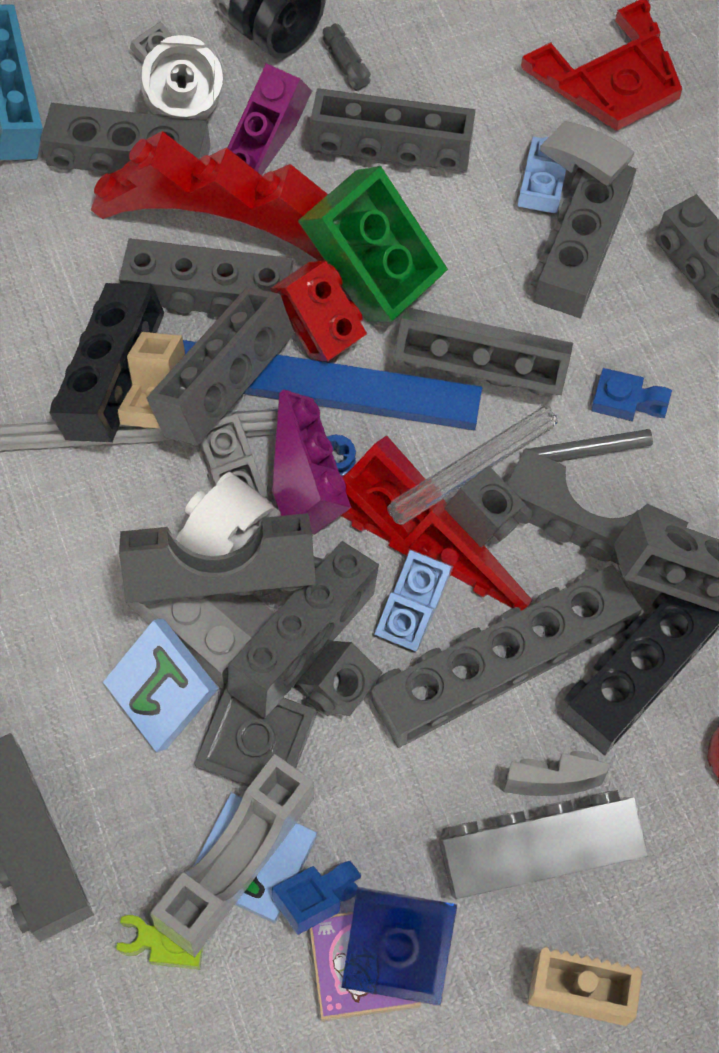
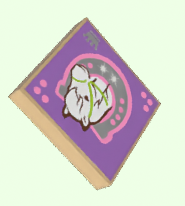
M406 905L336 914L310 928L322 1022L421 1007Z

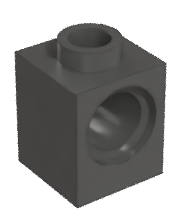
M488 466L459 489L445 510L482 547L494 536L499 542L507 537L519 525L515 516L526 504Z
M330 641L298 684L309 694L307 697L308 703L320 713L329 716L331 713L351 716L383 672L352 642ZM339 672L341 684L338 690L335 691L334 677Z

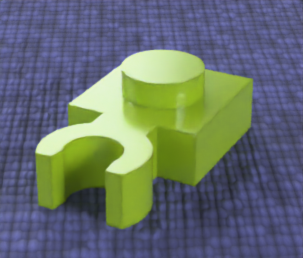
M135 915L121 917L120 923L123 927H133L138 930V938L130 944L117 943L116 949L119 953L125 956H136L147 949L151 950L149 959L151 965L200 970L203 947L196 957H193L157 930L155 926L146 925L140 917Z

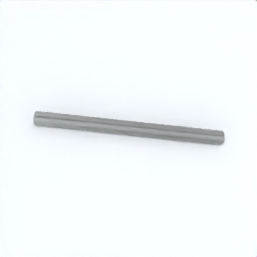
M278 409L226 412L223 416L226 417L237 413L245 436L275 435L277 432ZM55 422L0 425V450L174 440L164 437L160 428H141L130 425H119L113 443L65 440Z

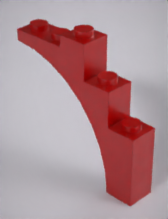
M161 131L148 139L143 138L139 140L129 154L131 161L126 163L123 168L111 174H104L94 188L96 196L91 211L102 219L122 212L142 209H181L209 213L239 221L271 233L300 248L317 261H324V258L298 220L328 194L292 164H288L275 171H269L262 176L227 147L211 155H205L199 160L165 132Z

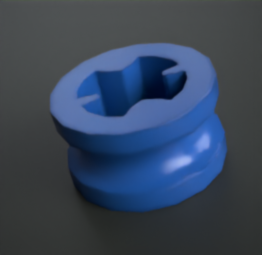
M343 435L327 436L332 444L333 451L336 450L338 455H343V462H336L339 474L344 476L355 465V446L349 438Z

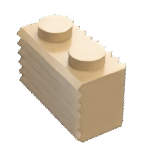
M546 946L534 960L528 1005L627 1026L636 1019L642 970L639 966L631 969L629 964L621 967L618 961L611 965L608 959L601 963L598 957L591 961L588 955L581 959L578 953L571 956L568 951L561 954L557 948L551 952Z

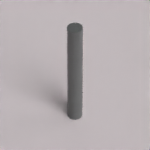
M645 429L528 449L553 461H562L652 446L653 437L651 430Z

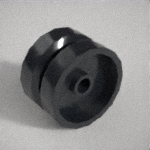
M230 0L228 17L231 26L249 40H254L255 44L274 59H284L297 52L316 30L323 15L326 0Z

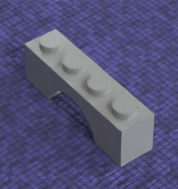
M274 754L244 792L234 817L215 845L194 867L183 871L151 911L155 928L193 957H196L313 802L314 781Z

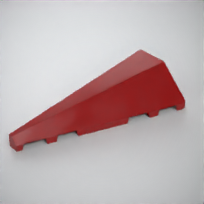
M387 435L374 443L353 468L342 476L346 484L345 491L351 508L343 513L341 517L351 521L352 527L359 531L367 530L389 542V547L408 556L410 550H414L454 566L450 576L474 587L473 592L482 597L488 595L511 608L519 607L521 611L526 609L533 601L484 545L480 547L445 510L448 505Z

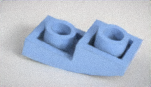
M533 137L518 207L557 214L566 169L540 151L541 145L549 137Z
M410 550L394 592L390 593L374 635L417 652L454 566Z

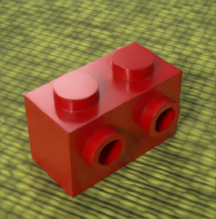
M326 260L308 262L270 288L271 292L280 294L293 330L310 359L316 361L331 360L367 335L361 323L363 316L359 308L352 301L348 300L341 288L343 281L340 274Z

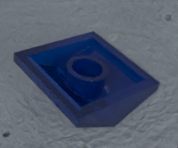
M358 887L341 988L441 1006L457 904Z

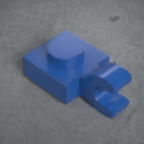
M603 368L594 397L592 412L629 421L634 420L636 411L657 418H665L672 390L662 386L642 388L644 377Z
M351 861L338 865L323 876H321L315 866H312L272 887V900L296 934L299 935L340 913V902L347 901L360 892V888L355 881L361 878V873Z

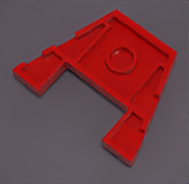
M637 0L617 10L615 21L632 40L631 42L576 69L570 66L551 42L522 56L521 67L524 71L616 131L679 100L682 93V86L669 52L664 51L659 26L657 22L652 20L649 0Z

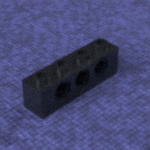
M105 283L98 301L94 304L93 313L88 325L80 336L79 345L74 357L66 368L65 377L57 396L53 398L49 413L65 440L113 443L120 425L118 409L132 386L127 355L141 332L157 333L165 314L152 284Z
M661 592L651 605L656 610L649 618L645 620L639 616L623 635V638L627 640L617 652L612 647L609 648L597 661L594 669L598 673L587 684L581 679L564 698L568 706L563 720L605 756L719 630L718 611ZM670 625L675 627L681 637L672 638L667 636L662 631L661 626ZM641 656L648 659L652 669L643 670L638 668L633 663L632 657ZM614 688L622 694L624 701H609L603 695L602 689Z

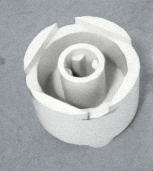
M177 35L161 41L146 56L142 67L143 97L152 115L206 120L215 109L221 92L223 77L220 62L203 42L194 37ZM179 75L186 76V88L178 87L177 79Z
M227 472L207 494L199 491L191 498L185 508V513L190 517L184 528L179 532L176 540L188 550L201 555L220 556L229 554L240 549L251 540L258 529L261 518L281 516V513L270 501L232 472Z

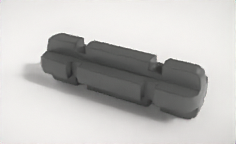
M337 23L330 27L326 26L322 31L323 41L327 48L332 50L331 54L342 72L348 76L347 80L354 89H360L363 86L369 85L371 73L366 65L361 63V57L349 38L345 37L346 33Z

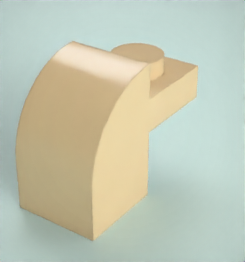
M141 332L127 355L132 386L118 409L120 425L160 428L146 397L185 356L182 335Z

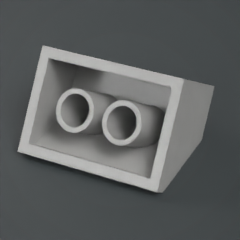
M233 593L215 594L202 600H189L185 597L164 599L162 602L153 605H144L139 602L127 603L149 625L153 620L164 618L209 677L223 690H225L228 682L229 663L275 614L253 594L245 596Z

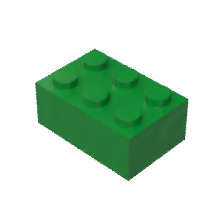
M382 166L354 171L298 220L324 260L338 271L343 281L342 286L367 322H392L448 270Z

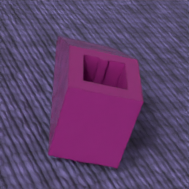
M266 63L227 148L262 175L297 126L312 90L301 78Z
M283 389L279 393L272 491L281 516L308 513L311 531L315 535L349 510L351 505L345 491V481L339 474L332 453V444L326 436L320 419L318 405L313 398Z

